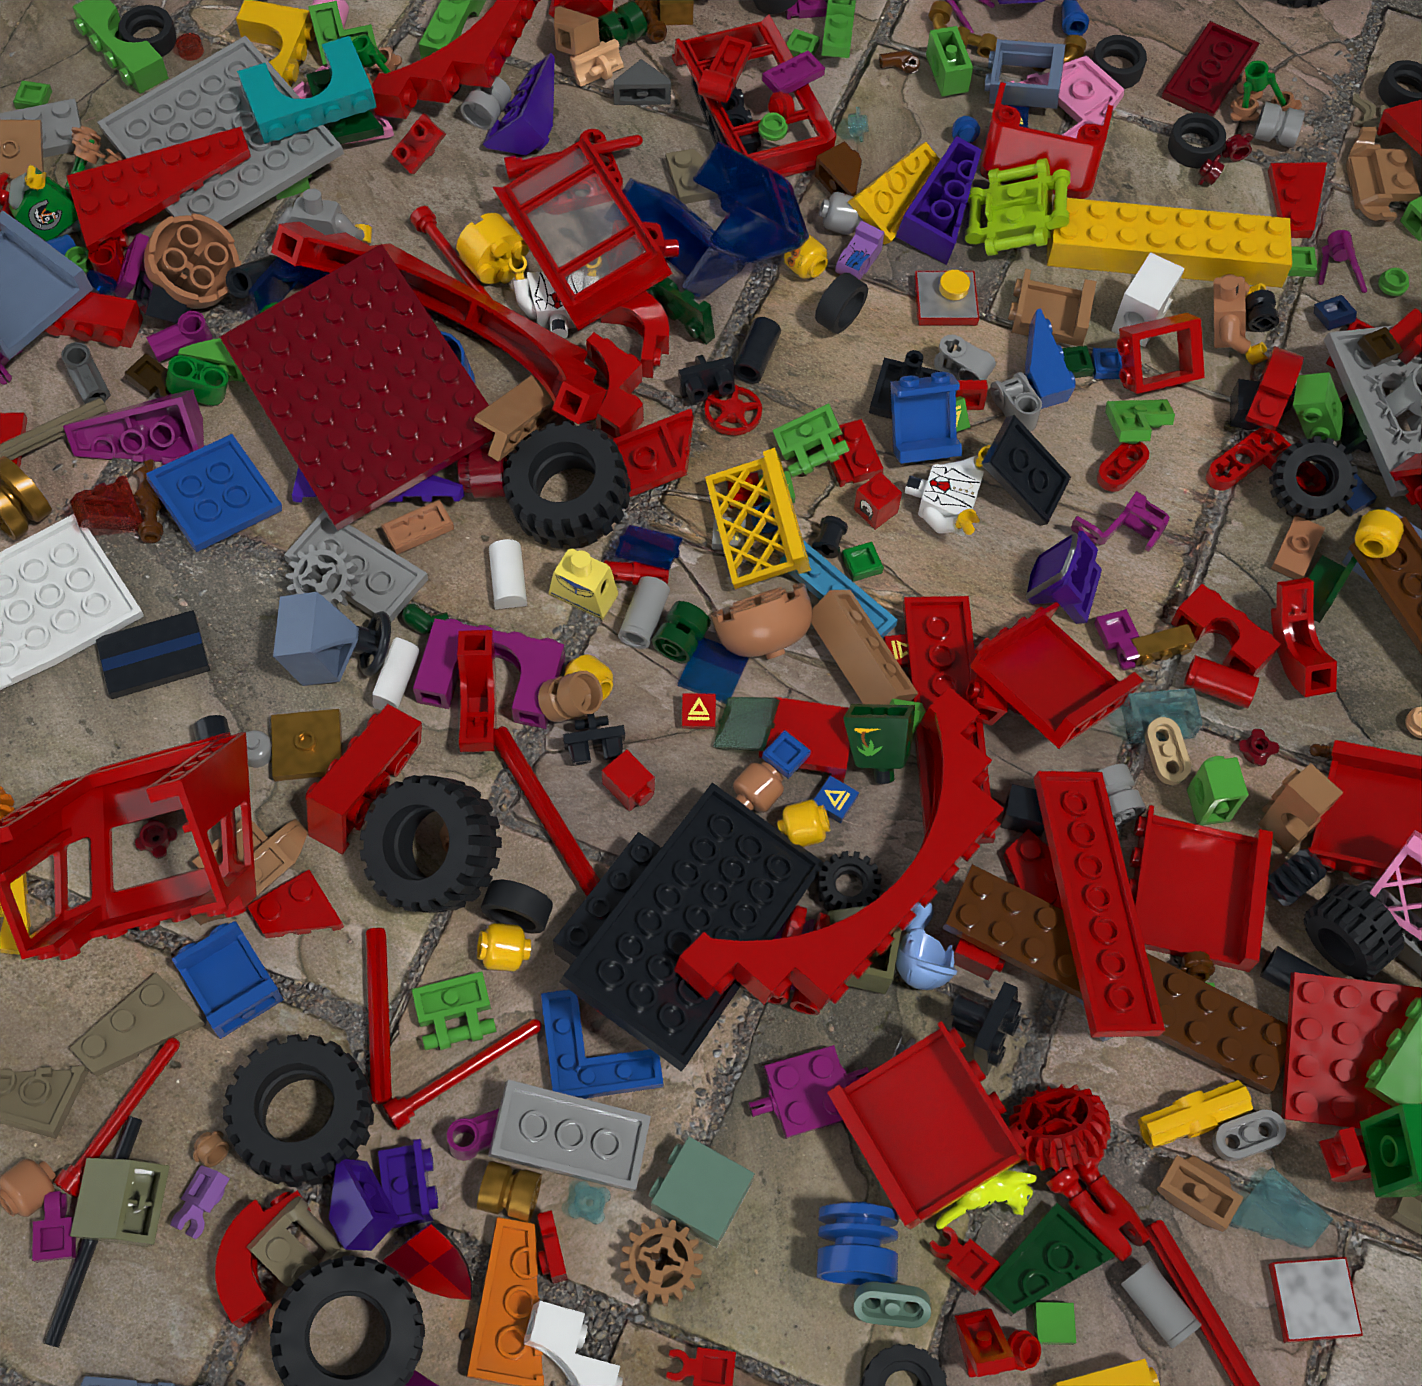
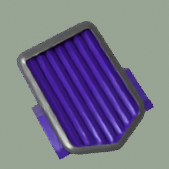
M1079 531L1078 534L1072 533L1037 557L1029 576L1026 599L1033 605L1058 602L1076 624L1087 623L1102 572L1101 567L1095 561L1098 548L1084 531Z

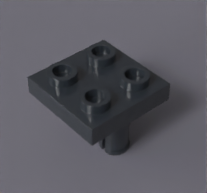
M916 350L907 352L904 362L884 357L869 413L892 419L891 382L900 381V378L904 376L931 377L932 373L942 371L922 367L923 354Z
M1007 982L1003 983L994 1004L989 1007L959 994L951 1009V1015L954 1016L952 1028L955 1027L956 1030L976 1039L973 1045L974 1059L986 1076H988L992 1066L998 1068L1006 1052V1047L1003 1046L1008 1034L1014 1036L1021 1020V1016L1018 1015L1022 1004L1018 1002V987Z

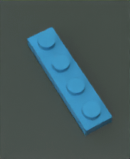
M803 540L811 571L799 574L797 570L788 572L798 582L804 583L805 587L820 600L829 590H851L882 639L896 627L898 619ZM785 555L780 559V564L787 562Z

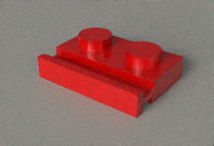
M862 419L839 425L843 434L833 438L832 442L836 444L845 440L850 449L849 452L840 455L839 460L830 462L839 486L843 487L849 482L854 484L873 478L879 472L883 473L884 468Z

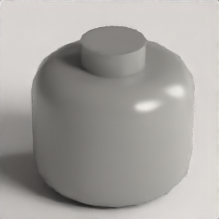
M253 730L246 732L248 766L253 768L265 766L272 759V742L270 738L262 731Z

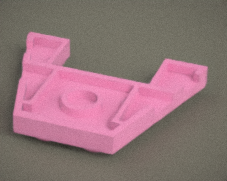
M1087 56L1066 62L1063 65L1058 105L1078 123L1062 134L1064 136L1076 138L1078 130L1085 124L1102 126L1107 106H1114V110L1124 96V88ZM1050 72L1042 75L1038 73L1028 75L1027 80L1018 83L1048 85Z

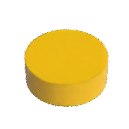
M949 270L941 276L939 291L949 300L963 299L969 292L970 279L967 274L960 270Z

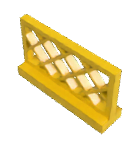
M775 448L763 451V458L705 477L732 584L735 589L797 570L799 574L811 571L782 463ZM762 469L763 477L757 486L745 481L749 473ZM724 481L734 483L727 496L716 492L715 484ZM741 487L753 492L745 505L733 500ZM759 495L771 501L764 513L752 508ZM729 505L741 510L734 523L723 519V514ZM748 513L760 518L753 531L741 527ZM767 522L778 526V531L772 540L759 535ZM736 532L749 537L741 550L730 546V541ZM755 540L768 546L760 559L747 554ZM774 549L785 554L787 562L773 566L767 563V560ZM743 559L756 564L750 574L738 577L737 569Z

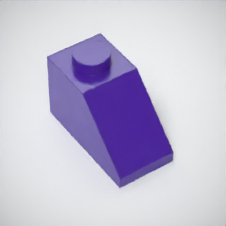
M345 1159L339 1164L336 1163L329 1221L336 1232L338 1242L345 1250L372 1251L399 1221L396 1212L367 1161Z

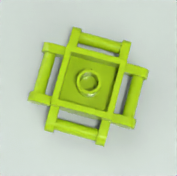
M1047 158L1039 159L1034 164L1001 171L998 168L989 170V188L973 187L970 189L967 201L970 204L969 224L965 230V241L969 244L985 243L987 256L998 255V251L1034 244L1037 247L1047 245L1048 238H1051V229L1065 227L1069 224L1067 186L1070 184V172L1065 169H1059L1053 175H1050ZM1038 175L1036 179L1002 185V182ZM1052 190H1055V210L1052 212ZM986 204L985 214L988 224L987 227L980 228L981 205Z

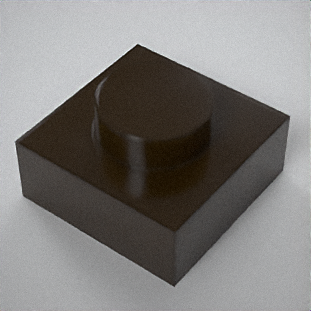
M1386 327L1364 335L1357 342L1374 367L1398 358L1403 352Z

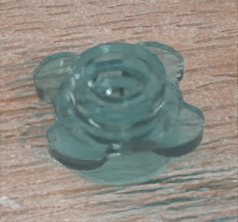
M856 107V113L848 114L849 133L851 137L859 136L860 142H864V133L869 131L867 115H861L860 107Z
M585 1181L577 1183L574 1189L576 1193L574 1203L570 1204L568 1208L570 1216L574 1219L581 1217L595 1225L602 1223L605 1219V1204L611 1198L610 1191L606 1187L599 1189L591 1187ZM591 1199L593 1205L587 1206L586 1201Z

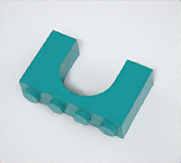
M350 36L322 44L332 79L324 91L310 98L295 99L282 94L275 87L266 63L237 71L243 91L265 144L377 108L372 86Z

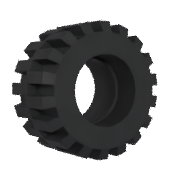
M1313 436L1310 439H1301L1283 451L1276 458V463L1272 465L1270 471L1273 474L1269 477V485L1273 484V490L1270 492L1272 498L1275 496L1278 498L1279 502L1276 504L1279 508L1285 507L1287 509L1286 513L1290 516L1298 515L1304 519L1312 518V520L1328 516L1346 505L1345 502L1351 499L1354 494L1352 489L1357 486L1358 479H1354V474L1358 473L1357 466L1351 465L1350 461L1354 459L1352 454L1346 455L1343 452L1346 448L1341 443L1337 446L1334 445V439L1331 438L1321 440V436ZM1313 461L1325 468L1329 476V487L1325 494L1311 496L1299 487L1296 473L1301 463Z
M1347 883L1337 884L1304 914L1305 930L1318 952L1332 966L1354 979L1370 980L1404 949V936L1391 912L1377 898L1356 885H1349Z

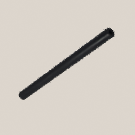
M128 1116L113 1159L129 1160L143 1122L141 1119ZM82 1239L43 1344L59 1348L98 1241Z

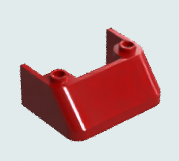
M1000 82L981 159V175L989 180V170L998 168L1001 171L1034 164L1039 159L1047 158L1050 175H1053L1059 169H1065L1070 172V184L1067 186L1068 198L1085 199L1089 197L1095 184L1114 106H1107L1102 126L1085 124L1078 130L1076 138L1019 126L1021 121L1020 112L1012 106L1001 104L1006 83ZM1038 175L1002 183L1012 184L1021 181L1038 178Z

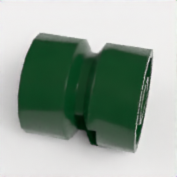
M628 1L616 7L614 12L608 11L597 17L600 41L606 43L616 39L619 42V49L627 45L628 41L633 42L647 33V23L643 12L633 1Z
M676 601L665 617L666 623L659 627L653 637L652 644L666 658L678 663H688L698 648L697 641L703 639L711 626V620L696 605L685 601Z

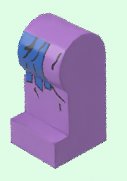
M860 221L854 237L838 259L835 272L840 275L850 273L860 280L882 251L884 231Z

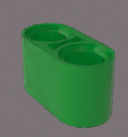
M184 355L171 358L166 377V387L170 393L175 394L193 389L196 400L199 403L214 406L223 402L228 384V374L222 367Z

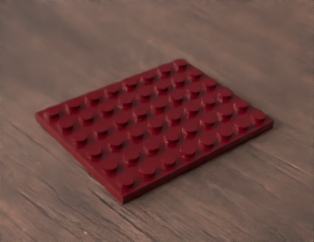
M382 244L219 336L337 530L344 528L494 438L495 432L474 421L475 416L488 407L489 404Z

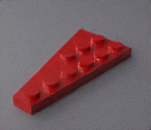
M242 127L66 175L89 253L91 254L98 250V244L112 237L114 240L123 235L122 230L133 223L141 224L181 200L179 196L191 188L196 191L204 186L203 181L215 174L222 175L249 159L251 154Z

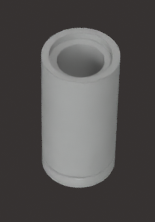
M650 576L640 578L618 634L619 639L626 645L637 649L649 647L670 592L669 586L664 581Z
M1151 1261L1147 1262L1121 1283V1286L1171 1349L1184 1341L1202 1325Z

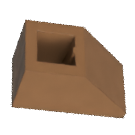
M561 6L555 7L554 29L556 50L577 56L600 45L598 18Z

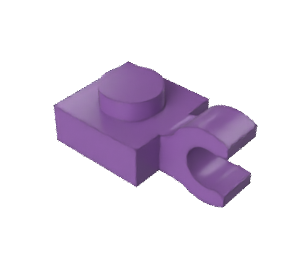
M201 1165L181 1197V1200L185 1203L172 1218L171 1226L182 1230L185 1223L191 1220V1225L186 1235L197 1239L202 1234L205 1226L203 1212L210 1213L214 1205L221 1200L225 1186L230 1178L216 1170Z

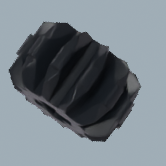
M1302 849L1268 876L1267 889L1270 891L1269 894L1283 906H1290L1323 879L1327 870L1316 855H1313L1308 849Z

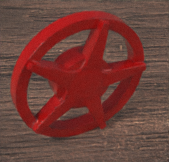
M735 385L732 397L727 400L717 399L722 396L718 390L708 396L704 411L706 421L714 430L722 434H746L756 428L761 421V401L756 394L746 388ZM738 394L748 397L753 402H743L738 399ZM711 404L721 408V415L716 420L712 418L709 411ZM757 409L755 419L748 424L745 420L746 411ZM724 421L729 423L739 422L742 427L729 428L720 424Z

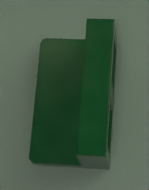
M1324 555L1320 557L1308 577L1314 581L1313 617L1315 621L1320 623L1333 604L1357 563L1354 556H1352L1346 567Z

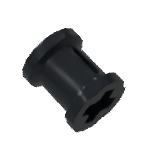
M826 516L820 521L821 530L818 538L813 541L812 548L825 558H836L840 553L839 544L842 535L847 533L848 525L838 517Z

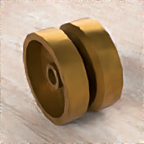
M2 456L0 458V530L12 540H17L29 531L26 517L32 521L40 522L52 512V508L33 481L13 461Z

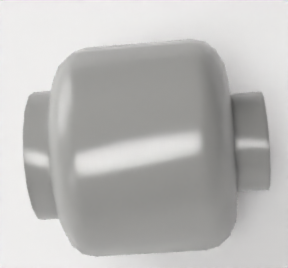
M835 192L830 196L829 200L823 199L819 216L823 217L825 229L844 235L851 234L853 230H856L863 219L848 203L854 196Z

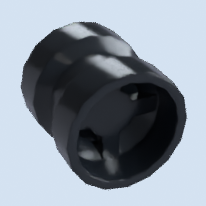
M1258 290L1250 293L1245 298L1246 311L1249 313L1248 325L1252 331L1266 332L1274 329L1279 324L1278 311L1275 309L1276 298L1272 291Z

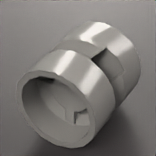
M496 76L491 88L473 86L472 91L461 105L463 117L472 126L483 130L492 128L499 118L501 111L504 110L511 99L512 93L509 86L498 76Z
M1265 101L1253 138L1267 142L1275 138L1277 144L1293 148L1303 123L1305 111L1290 107L1286 111H1282L1281 105Z
M1115 764L1097 771L1103 773L1115 826L1128 823L1136 819L1138 815L1141 816L1145 813L1146 806L1139 791L1132 789L1135 782L1127 764Z

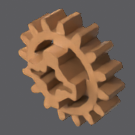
M660 1218L655 1220V1228L649 1229L645 1223H642V1235L638 1236L631 1232L629 1240L633 1246H623L621 1250L622 1254L629 1258V1260L620 1263L621 1270L630 1271V1274L624 1278L625 1285H632L634 1283L637 1285L633 1293L636 1298L643 1293L648 1294V1305H652L656 1297H661L663 1306H668L669 1296L674 1295L678 1302L683 1301L681 1290L685 1288L693 1292L695 1285L690 1280L691 1277L701 1278L702 1271L694 1267V1264L703 1262V1254L693 1253L699 1246L698 1239L688 1241L689 1228L685 1227L680 1232L676 1231L675 1220H671L668 1228L662 1227ZM661 1237L660 1242L652 1247L643 1246L649 1240ZM675 1241L684 1249L687 1261L676 1254L674 1250ZM661 1254H665L668 1256V1263L672 1265H665L662 1271L657 1270L656 1262L652 1259L657 1260ZM636 1263L646 1268L649 1274L648 1284L638 1274ZM672 1277L681 1278L676 1284L662 1288L663 1283Z

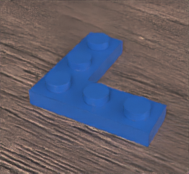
M569 989L541 993L552 1091L587 1099L664 1087L660 1056L651 1049L586 1058L578 996Z

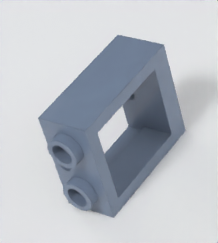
M997 39L996 50L990 51L988 69H992V74L986 73L984 90L990 91L989 103L995 104L1000 86L1002 65L1049 68L1048 85L1004 82L1006 86L1001 104L1057 109L1066 44Z

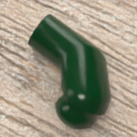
M416 604L407 605L402 614L404 622L420 634L431 632L435 618L441 620L449 619L447 612L430 616Z

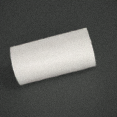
M509 539L492 543L489 546L495 609L527 606L520 543Z
M398 637L393 639L372 693L375 709L383 710L387 704L397 709L399 708L420 653L419 648L413 643Z

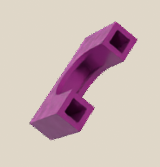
M434 619L413 686L417 703L449 709L459 679L457 659L458 631L493 630L495 658L510 662L521 674L512 705L514 723L547 729L549 719L542 713L539 706V689L547 680L561 676L566 660L564 644L551 638L536 639L527 637L525 634L515 631L510 633L496 631L486 625H479L477 627L466 625L455 619Z

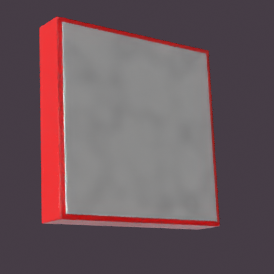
M915 271L914 282L918 325H978L979 311L975 271H962L969 277L970 287L966 297L960 300H949L939 291L941 276L947 271Z
M1346 1257L1283 1261L1268 1264L1284 1343L1359 1338L1363 1336Z

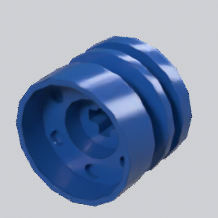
M844 1202L820 1207L818 1220L826 1225L819 1227L818 1236L835 1242V1245L818 1249L817 1278L828 1282L849 1285H862L866 1282L895 1283L898 1280V1253L881 1247V1244L891 1243L898 1239V1231L890 1228L896 1226L899 1222V1215L895 1209L867 1202Z

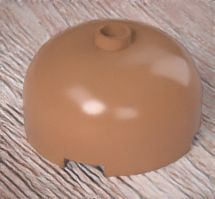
M192 213L191 216H170L155 228L147 242L144 252V267L147 277L151 282L164 288L172 298L187 305V308L202 309L213 306L223 300L230 292L226 285L227 272L231 268L241 265L237 250L233 244L235 240L222 225L209 217Z
M797 583L793 585L794 590L786 592L785 588L779 587L734 602V605L729 607L730 611L725 614L722 609L713 612L710 616L722 645L733 654L742 657L766 655L767 659H772L785 654L784 648L799 641L811 625L812 605L805 584Z

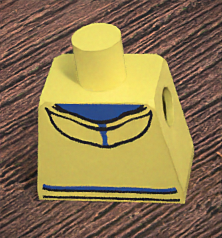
M569 548L553 573L549 595L603 620L616 600L618 590L612 570L607 564L592 558L586 551H577Z

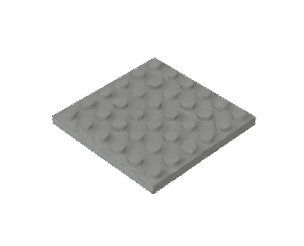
M246 36L97 122L100 130L124 159L242 127L251 157L222 175L215 174L203 181L204 186L196 191L191 188L179 196L181 200L166 208L170 216H191L192 213L200 214L213 219L224 227L344 154L341 144L324 125L284 137L280 140L264 143L237 71L266 63L275 87L285 96L295 99L301 98Z

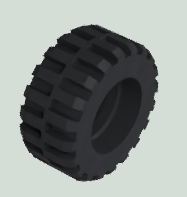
M563 421V425L556 426L555 423L548 424L546 429L540 432L538 429L529 434L530 438L527 441L522 439L515 446L517 453L510 454L506 462L509 468H506L503 473L505 497L522 530L528 536H533L536 542L546 545L549 541L552 548L562 549L563 545H569L573 549L580 548V543L587 541L590 545L597 542L596 537L602 533L604 536H607L613 531L612 524L614 522L616 524L620 523L624 517L622 509H627L629 506L630 497L628 493L631 491V484L623 457L613 439H608L607 433L601 429L596 428L593 431L590 424L582 423L576 426L573 421ZM577 468L595 474L590 487L573 500L552 502L540 497L546 482L561 471Z
M413 775L405 777L403 782L396 781L389 785L386 789L388 794L380 793L373 802L376 805L374 810H368L364 821H367V826L365 830H361L360 840H364V849L360 850L361 861H365L367 864V868L364 869L367 880L375 881L373 889L379 896L386 897L387 903L413 912H447L448 910H458L465 907L466 901L473 902L481 895L479 888L489 886L493 879L490 872L492 868H498L500 858L496 857L497 848H502V837L496 836V829H499L500 825L497 817L490 816L493 807L489 801L481 799V792L473 786L465 785V782L432 775ZM436 811L443 818L447 826L449 849L442 866L433 875L426 877L415 862L413 839L417 827L422 820L430 813Z
M299 1034L288 1035L287 1042L280 1044L276 1038L266 1043L269 1049L260 1054L255 1049L247 1056L251 1061L246 1068L239 1065L233 1075L237 1082L235 1085H228L225 1097L229 1101V1105L223 1107V1119L228 1124L225 1131L228 1139L235 1147L234 1150L255 1173L263 1175L268 1181L279 1184L282 1181L289 1187H301L302 1182L306 1181L311 1186L323 1183L322 1177L329 1173L334 1178L336 1163L339 1164L345 1159L356 1160L360 1156L357 1152L360 1144L366 1146L370 1137L368 1126L373 1125L375 1114L371 1106L374 1103L371 1090L356 1060L350 1053H345L337 1043L329 1041L326 1044L320 1036L309 1035L307 1040H302ZM301 1080H315L324 1083L331 1090L334 1097L333 1112L327 1124L314 1136L299 1142H283L273 1137L266 1126V1115L268 1107L276 1094L287 1085Z
M342 1256L332 1260L328 1259L301 1274L282 1296L283 1298L278 1308H276L273 1317L270 1346L275 1370L284 1386H404L413 1376V1372L418 1361L420 1362L423 1352L422 1346L425 1337L423 1311L408 1281H405L389 1265L386 1266L378 1262V1260L368 1257ZM344 1296H356L372 1303L381 1313L386 1328L384 1347L377 1360L367 1369L352 1375H339L326 1370L315 1359L310 1347V1329L315 1316L327 1303Z

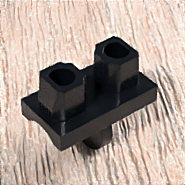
M698 355L695 357V366L678 370L681 397H689L693 403L704 401L708 397L707 392L718 390L719 394L723 396L732 394L735 391L734 362L731 356L706 363L705 357Z
M594 713L587 715L586 719L574 720L576 730L587 728L589 730L563 734L564 749L569 751L573 766L591 763L589 746L602 744L604 761L614 760L622 754L623 741H625L624 725L597 729L596 727L609 725L608 715L595 717Z

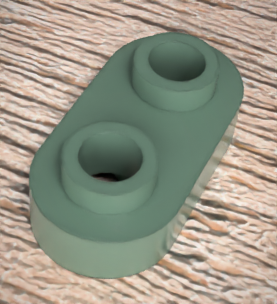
M866 1282L860 1285L854 1293V1312L860 1320L866 1323L917 1328L926 1324L931 1316L930 1297L923 1289L916 1286Z

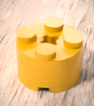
M486 213L480 216L483 219L476 225L471 222L464 228L457 240L456 250L459 252L460 256L458 257L482 283L494 284L501 281L503 284H506L515 277V274L508 268L510 257L512 258V266L517 269L522 262L521 255L525 257L529 252V247L524 239L500 214Z

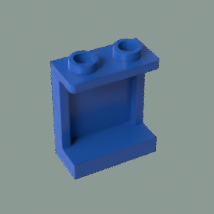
M935 372L931 374V377L925 378L904 376L900 378V381L891 382L893 453L900 464L962 456V444L957 439L956 390L960 389V383L952 374L948 372Z
M236 921L217 926L211 931L210 936L198 943L194 942L184 946L178 952V955L172 958L174 965L181 973L206 1015V1019L220 1039L284 1000Z

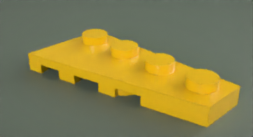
M927 142L915 147L848 201L865 223L884 231V245L893 241L904 214L941 160Z

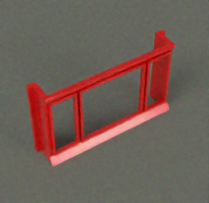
M770 14L761 22L682 41L680 38L675 39V52L672 54L675 66L686 64L698 87L705 68H710L714 60L711 57L716 56L725 35L751 42L752 47H756L752 48L748 60L773 54L779 65L793 58ZM809 84L793 91L802 110L794 111L793 115L785 122L790 124L808 119L817 136L751 154L747 153L739 137L759 132L758 126L761 120L733 127L721 102L703 96L737 161L735 181L739 189L813 170L816 167V157L835 146L836 133Z

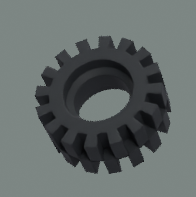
M842 851L841 857L834 854L829 862L827 860L824 862L818 877L817 891H819L818 899L820 902L824 901L823 908L826 911L830 908L832 910L868 906L878 899L882 878L881 873L877 874L878 866L876 863L873 865L869 864L871 858L865 855L864 859L859 858L860 852L854 851L853 856H848V851ZM844 874L855 875L862 883V891L855 896H845L837 890L836 880Z

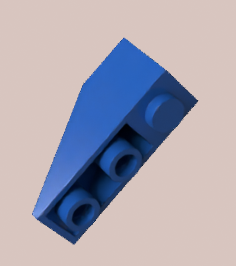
M1040 308L1036 310L1029 325L1024 375L1037 396L1041 399V409L1067 402L1075 389L1076 381L1073 373L1068 371L1061 346L1056 344L1052 335L1051 322L1049 319H1045Z

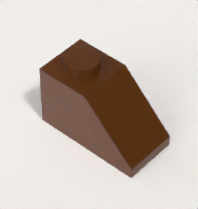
M844 141L816 157L815 177L831 194L840 192L855 196L857 195L862 159L856 150H852Z

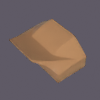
M1176 1155L1156 1188L1170 1204L1201 1224L1221 1232L1228 1228L1244 1198L1232 1190L1229 1177L1194 1155L1187 1159Z

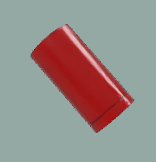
M1194 655L1183 686L1248 709L1257 690L1259 677Z

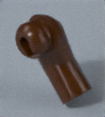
M903 50L879 54L881 68L895 66L910 74L919 70V58L909 51Z

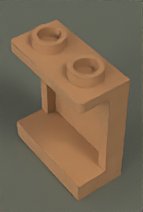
M1025 268L1023 279L1017 278L1013 296L1018 297V301L1012 302L1008 320H1013L1011 333L1028 336L1030 322L1036 310L1041 308L1045 319L1047 318L1051 322L1052 335L1055 342L1083 346L1089 327L1097 281L1085 279L1082 290L1030 280L1031 269Z

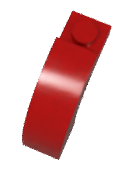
M644 291L602 316L601 323L630 327L642 337V377L653 378L655 366H661L662 354L669 355L670 330L668 318L663 307L651 294Z
M1276 346L1273 347L1259 381L1261 382L1246 416V421L1273 431L1276 430L1296 384L1304 356Z
M1308 577L1277 582L1276 608L1271 609L1273 637L1281 644L1277 649L1278 656L1287 678L1304 697L1333 693L1337 690V661L1324 651L1318 640L1313 617L1314 581Z
M493 630L458 631L457 659L461 698L460 752L494 751L495 729L497 725V696Z
M1354 1127L1338 1130L1333 1138L1318 1141L1333 1182H1349L1371 1178L1363 1135L1357 1136Z
M298 1190L292 1194L291 1192H285L271 1201V1207L266 1211L258 1200L255 1199L235 1217L222 1238L215 1266L216 1287L226 1314L231 1323L239 1329L273 1306L259 1279V1259L247 1246L290 1201L298 1196H301L305 1201Z

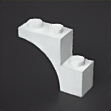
M543 1301L533 1304L523 1342L524 1345L533 1347L551 1358L565 1373L571 1386H622L623 1378L618 1376L619 1365L575 1354L576 1348L581 1349L583 1347L588 1326L583 1324L585 1313Z

